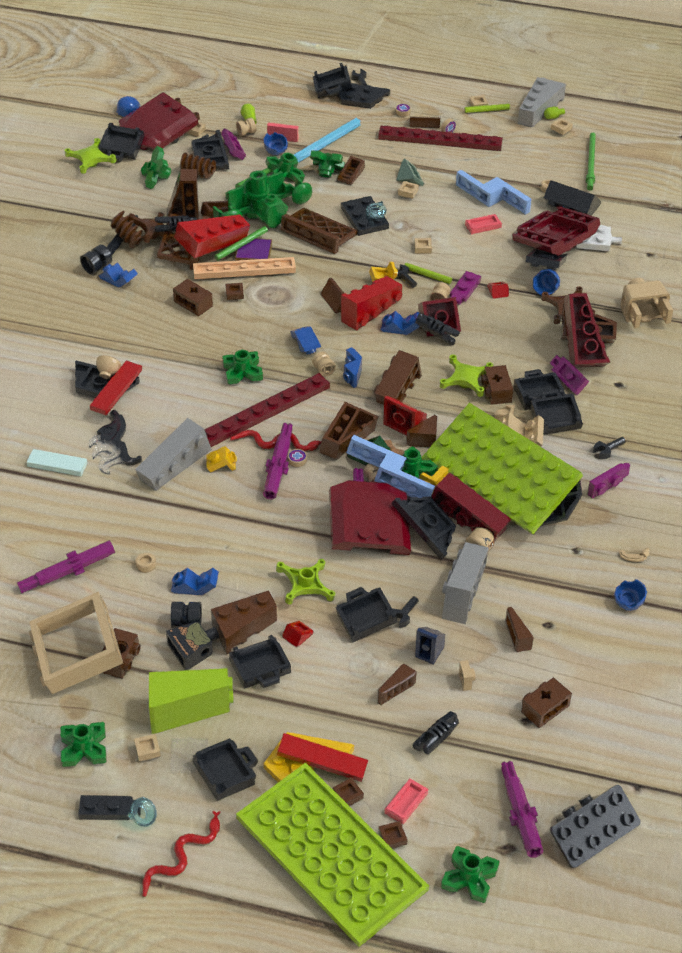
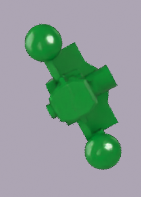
M253 171L240 187L225 192L228 199V211L223 213L214 206L213 215L216 218L232 215H241L243 217L244 214L248 218H259L269 228L274 229L281 224L282 216L287 214L288 206L281 199L292 196L293 203L302 205L309 201L313 190L309 183H303L297 175L294 176L295 186L290 183H284L282 171L270 176H266V173L263 171Z

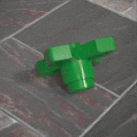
M158 146L152 152L151 161L145 162L141 168L142 175L146 176L145 185L149 189L154 188L158 178L166 180L171 174V168L167 160L163 159L164 150Z
M311 150L310 158L313 160V165L319 166L318 172L321 177L331 178L334 169L342 170L345 166L341 154L322 153Z
M284 153L280 159L277 157L266 158L265 163L267 167L274 170L272 174L282 171L284 180L288 177L294 181V176L297 175L302 182L304 181L305 175L302 170L297 168L298 160L293 154Z
M242 349L236 351L235 355L222 356L223 366L225 369H228L226 372L228 384H237L243 377L251 381L263 380L262 368L256 366L259 364L257 351L248 352Z
M412 446L404 451L403 456L406 457L402 468L403 472L419 478L422 472L432 476L438 471V465L431 460H422L420 451Z
M104 722L91 723L89 726L79 724L77 726L65 725L60 727L61 742L68 745L61 751L62 767L76 766L84 756L93 764L107 762L106 747L99 743L106 738Z
M456 846L451 858V862L456 869L445 872L441 888L454 893L467 887L471 899L485 903L490 892V886L485 880L496 876L500 861L489 856L480 859L478 855L471 854L470 850Z

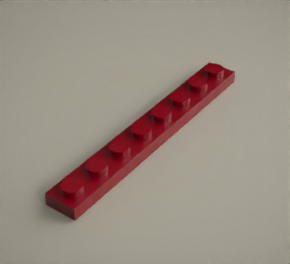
M389 125L380 126L378 139L492 151H501L503 137L391 127Z
M318 373L204 429L210 446L213 447L329 389L330 382Z

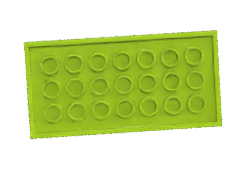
M470 402L422 456V460H431L438 465L437 470L441 466L448 468V473L450 472L455 477H458L464 484L474 489L476 493L488 500L511 518L513 522L531 534L538 530L583 477L582 472Z
M306 763L236 813V819L358 947L363 945L429 891V885Z

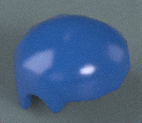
M122 97L118 100L116 112L125 117L139 108L140 103L134 97Z
M274 132L272 135H269L267 133L263 139L265 150L271 155H279L287 150V138L282 134Z
M552 269L541 270L533 278V288L541 296L543 292H547L549 295L555 293L560 286V277Z
M637 579L631 582L624 580L616 587L614 599L619 607L627 611H633L644 604L647 590L645 585Z

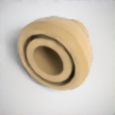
M107 355L98 356L96 366L100 372L99 376L110 379V376L120 369V361Z

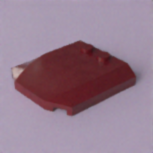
M164 92L119 120L120 127L131 129L138 127L144 132L145 136L140 147L143 150L148 148L154 150L157 146L164 148L199 124L198 119L191 110Z
M557 207L555 212L544 211L521 224L517 228V233H513L512 237L513 241L561 255L596 234L600 226V219L567 208Z
M348 480L331 486L329 489L332 550L351 551L353 547L390 549V554L410 555L409 523L391 504L396 498L407 500V493L387 483Z

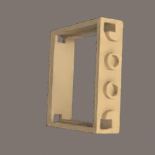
M99 591L29 621L31 627L29 635L32 642L35 643L32 649L35 656L38 657L36 665L39 671L42 672L40 681L43 687L47 686L52 694L123 664L107 605ZM96 612L106 650L51 673L42 635Z

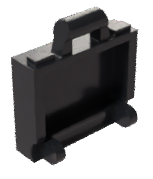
M339 63V68L320 74L314 71L313 82L318 99L352 88L346 65L343 66V63Z
M109 123L98 148L108 156L114 154L117 162H121L123 158L136 160L145 135L138 127L131 129Z
M540 369L525 371L524 378L514 379L513 388L524 411L530 410L532 399H541V393L544 390L558 389L561 395L565 394L564 388L555 372L543 374Z
M558 389L542 391L541 399L531 400L530 410L533 419L538 415L544 419L543 435L582 429L583 422L574 394L561 395Z
M363 587L354 589L346 593V603H341L335 607L337 615L352 642L398 623L397 617L380 587L370 592H367Z
M273 635L268 636V640L238 649L237 646L233 647V651L229 652V660L244 689L260 684L262 688L280 683V676L291 673V664L280 643H278Z
M229 738L202 749L193 755V764L217 801L255 785L256 774L251 768L257 765L258 759L250 747L237 749L234 740ZM242 755H244V756L246 757V759L248 760L247 763H246V761L244 760V758L242 757Z

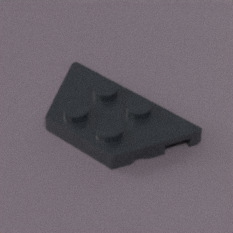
M351 83L352 88L337 94L341 105L371 109L375 104L382 101V97L385 95L390 96V89Z
M216 130L215 134L210 137L207 134L191 141L194 157L196 155L199 156V160L201 157H204L205 161L210 159L211 162L215 160L216 168L229 169V162L220 130Z
M75 361L76 393L96 398L114 375L110 376V379L102 378L99 376L100 372L96 365ZM137 377L127 390L138 385L140 378Z
M431 496L422 498L410 497L408 500L394 499L391 504L441 560L444 559L448 553L446 551L451 544L452 534L456 528L454 522Z

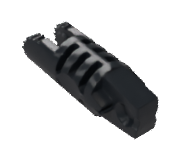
M188 215L155 217V222L167 223V225L155 226V232L176 231L178 222L197 219Z
M419 313L415 320V323L421 326L422 329L451 345H454L456 341L451 335L458 337L460 334L458 330L447 324L445 325L429 315Z
M449 711L418 737L413 743V748L417 751L423 749V752L427 755L433 752L451 735L459 724L457 714Z

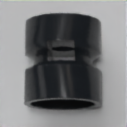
M99 244L91 249V251L80 256V263L87 273L93 275L101 270V268L112 263V255L106 246Z
M184 602L171 603V628L199 622L201 625V602H189L188 605H185Z

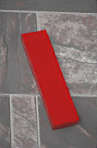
M126 360L89 405L90 410L107 415L142 372V365Z
M283 733L277 751L278 756L303 764L306 763L309 766L343 777H352L353 780L359 782L363 780L368 763L367 759Z

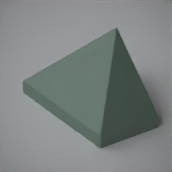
M404 158L396 180L423 186L424 182L416 167Z

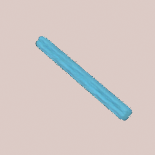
M354 118L295 153L294 156L297 158L298 163L309 157L311 150L319 151L361 125L360 119Z

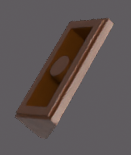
M410 116L409 127L440 128V117Z
M329 278L321 291V296L336 314L340 313L341 295L344 292L333 278Z

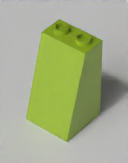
M228 668L149 672V714L152 734L230 712L229 703H234L233 679L228 677Z

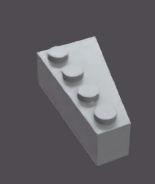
M537 77L519 108L518 124L528 127L536 125L543 118L546 108L556 107L559 101L562 102L564 100L566 84Z
M187 418L135 469L139 479L156 491L210 452L212 449L204 428Z
M465 542L463 549H459L457 560H454L447 582L445 581L442 593L445 594L442 619L466 624L468 611L471 610L473 598L476 596L478 585L487 563L489 547Z

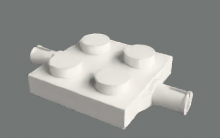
M600 225L596 234L584 240L583 243L577 244L576 248L609 251L611 243H622V237H612L611 227Z

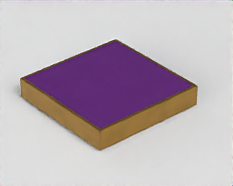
M256 238L237 249L235 261L270 259L272 239Z

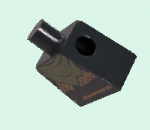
M194 622L167 630V645L184 670H189L212 655V641L219 639V633L215 627L205 631L199 622Z

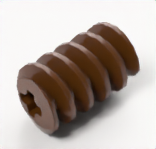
M185 152L181 157L180 169H197V176L210 179L215 172L216 162L215 160L211 162L210 159L205 161L204 157H201L199 160V156L196 155L194 157L193 154L188 156V153Z
M121 211L112 219L110 227L115 229L117 234H120V238H124L125 243H129L130 248H134L144 240L145 235L141 236L143 230L137 232L138 225L132 227L134 221L128 222L129 215L123 217L125 211Z

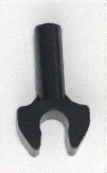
M360 69V74H357L353 70L352 80H358L361 85L366 86V71Z
M400 264V271H398L395 279L403 278L412 288H415L417 282L408 275L409 267Z
M620 437L608 444L598 441L593 447V453L601 451L599 459L610 458L611 450L625 444V438Z
M413 596L401 610L393 608L396 617L400 618L399 628L406 627L410 623V616L408 614L419 602L417 597Z

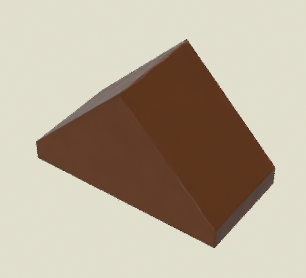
M435 414L407 431L408 446L430 448L434 444L437 432V416Z

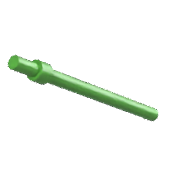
M594 132L590 133L588 174L586 175L588 191L593 190V184L595 183L596 134Z

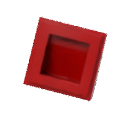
M502 281L487 284L492 298L509 296L507 283Z
M296 621L286 625L282 637L295 647H298L312 636L314 631L301 621Z

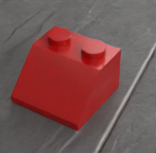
M387 395L384 397L383 425L407 436L408 430L427 419V413Z

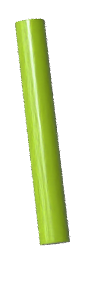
M510 104L465 107L464 111L465 113L510 110Z
M407 262L405 263L409 267V271L447 284L452 282L451 277Z

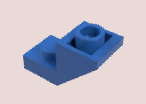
M117 262L114 265L108 264L102 269L103 273L99 277L119 288L128 283L138 273L135 269L129 272L127 269L124 271Z
M397 311L387 314L382 319L381 331L408 335L420 327L415 323L419 312L409 315L405 319Z
M311 326L290 331L292 338L297 339L300 352L311 354L317 352L316 349L321 347Z
M351 347L346 349V364L344 365L343 378L345 382L356 388L362 371V356Z
M186 568L173 576L171 592L204 595L216 587L219 571L211 568L199 576L189 568Z

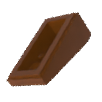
M350 156L337 177V181L352 185L363 172L365 160Z
M228 201L202 202L200 213L202 216L214 218L213 207H217L223 213L227 212Z
M508 607L505 622L515 651L531 650L534 640L531 632L512 607Z
M402 664L378 689V704L382 705L412 687L416 683L417 672L408 665Z

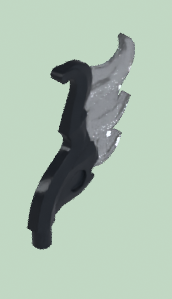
M116 410L110 412L113 421L102 426L97 431L98 435L89 440V448L96 445L92 452V458L95 459L96 456L101 457L99 470L110 475L108 469L113 465L123 463L133 465L142 462V456L130 457L125 442L121 441L126 432V423L123 415L119 414Z

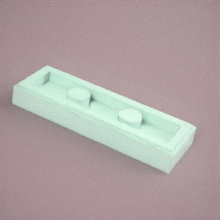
M36 449L32 450L27 460V467L82 476L88 464L86 458Z

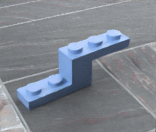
M463 170L457 172L456 186L486 206L490 207L504 200L525 215L530 212L531 198L502 179L496 177L483 184Z
M353 435L346 453L379 467L375 482L387 483L406 492L409 497L422 498L432 495L435 485L402 471L406 457Z

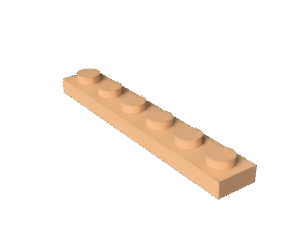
M294 257L193 263L194 279L296 273Z

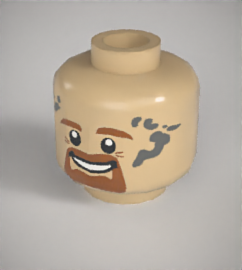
M486 528L474 529L465 540L468 543L489 547L488 552L495 543L492 532Z

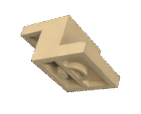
M511 413L498 419L540 447L543 445L544 419L539 415L529 420L526 424Z

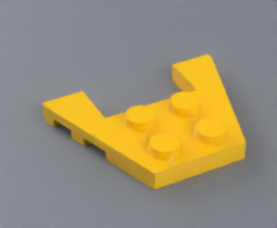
M290 732L286 733L345 753L352 754L354 751L353 744ZM280 742L264 762V769L277 782H280L303 765V763L278 756L277 751Z

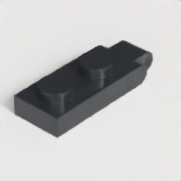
M81 795L78 812L79 820H130L131 816L141 815L142 802L140 800H133L131 796Z

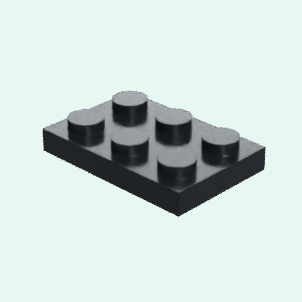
M371 196L341 202V209L353 228L358 230V236L389 229V222Z
M534 249L526 256V263H530V266L533 267L543 265L547 269L556 270V268H560L566 262L567 254L556 255Z

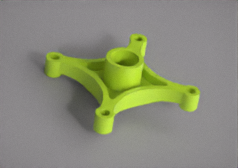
M95 138L94 144L77 151H71L69 148L64 150L66 157L77 158L83 163L80 165V173L85 174L89 167H95L99 162H116L114 154L108 156L98 149L100 145L99 138Z
M450 355L449 363L454 366L455 372L450 378L441 379L439 387L445 389L448 386L459 385L462 388H471L478 397H482L484 395V388L479 386L478 379L484 374V367L493 366V363L488 362L482 367L460 363L456 355Z
M319 559L310 568L304 567L301 569L289 567L283 562L277 563L276 571L278 573L283 572L292 584L291 592L286 594V604H292L295 597L304 594H320L325 596L328 601H334L335 592L326 588L318 576L319 571L325 567L324 559Z

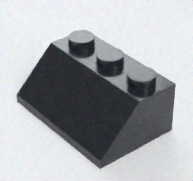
M550 180L543 197L550 206L556 207V205H559L563 208L591 216L601 205V201L595 195Z

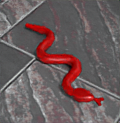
M246 430L230 437V440L252 436L260 448L271 449L275 447L280 433L272 441L265 442L257 431ZM291 433L290 437L295 449L303 451H314L322 442L314 440L303 446L299 443L296 435Z
M215 811L212 812L214 817L210 820L209 835L201 836L188 833L176 840L174 851L178 859V865L174 867L155 865L145 872L142 887L143 897L147 896L151 877L154 874L177 876L184 872L188 864L187 856L183 849L186 843L204 845L214 841L220 830V823L217 817L221 813L220 811L217 813Z

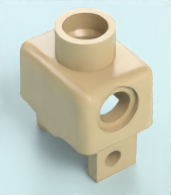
M635 278L624 286L620 307L625 320L631 322L634 328H639L640 322H651L656 318H663L665 323L669 324L673 314V308L669 303L670 294L661 281L646 282L643 278Z

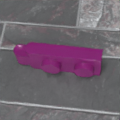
M224 128L221 135L225 141L224 144L230 150L229 153L234 158L238 157L243 160L246 154L238 139L231 131Z
M465 271L450 292V297H456L458 305L462 301L466 302L481 282V276Z
M556 355L550 361V364L553 366L551 370L576 395L590 382L564 356L561 358Z
M620 463L589 481L587 495L593 499L598 495L604 494L613 486L619 485L623 478L629 475L630 464Z

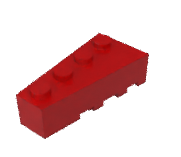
M241 215L178 222L174 238L195 259L233 245L248 235L250 224Z
M385 276L373 281L370 286L366 284L360 290H351V294H342L341 322L357 331L402 298V284Z

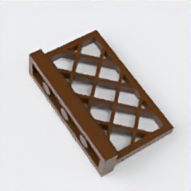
M302 208L291 216L284 214L281 220V231L333 254L338 252L339 246L356 236L358 231L307 208Z
M170 214V217H172V216H181V215ZM203 216V219L210 218L208 216ZM170 231L164 232L157 258L190 265V270H194L193 263H199L200 257L194 259L174 238L175 234H172ZM172 240L174 243L169 245L167 241ZM179 247L181 250L175 251L173 248ZM167 250L170 252V254H164V253H162V252H165V251H167ZM186 254L188 258L180 257L179 255Z

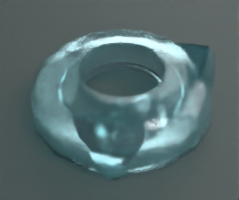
M383 201L372 203L366 208V215L370 218H383L387 213Z
M140 797L131 804L130 813L127 817L134 821L135 824L147 827L155 822L157 810L151 800ZM138 807L145 810V819L139 817L137 813Z

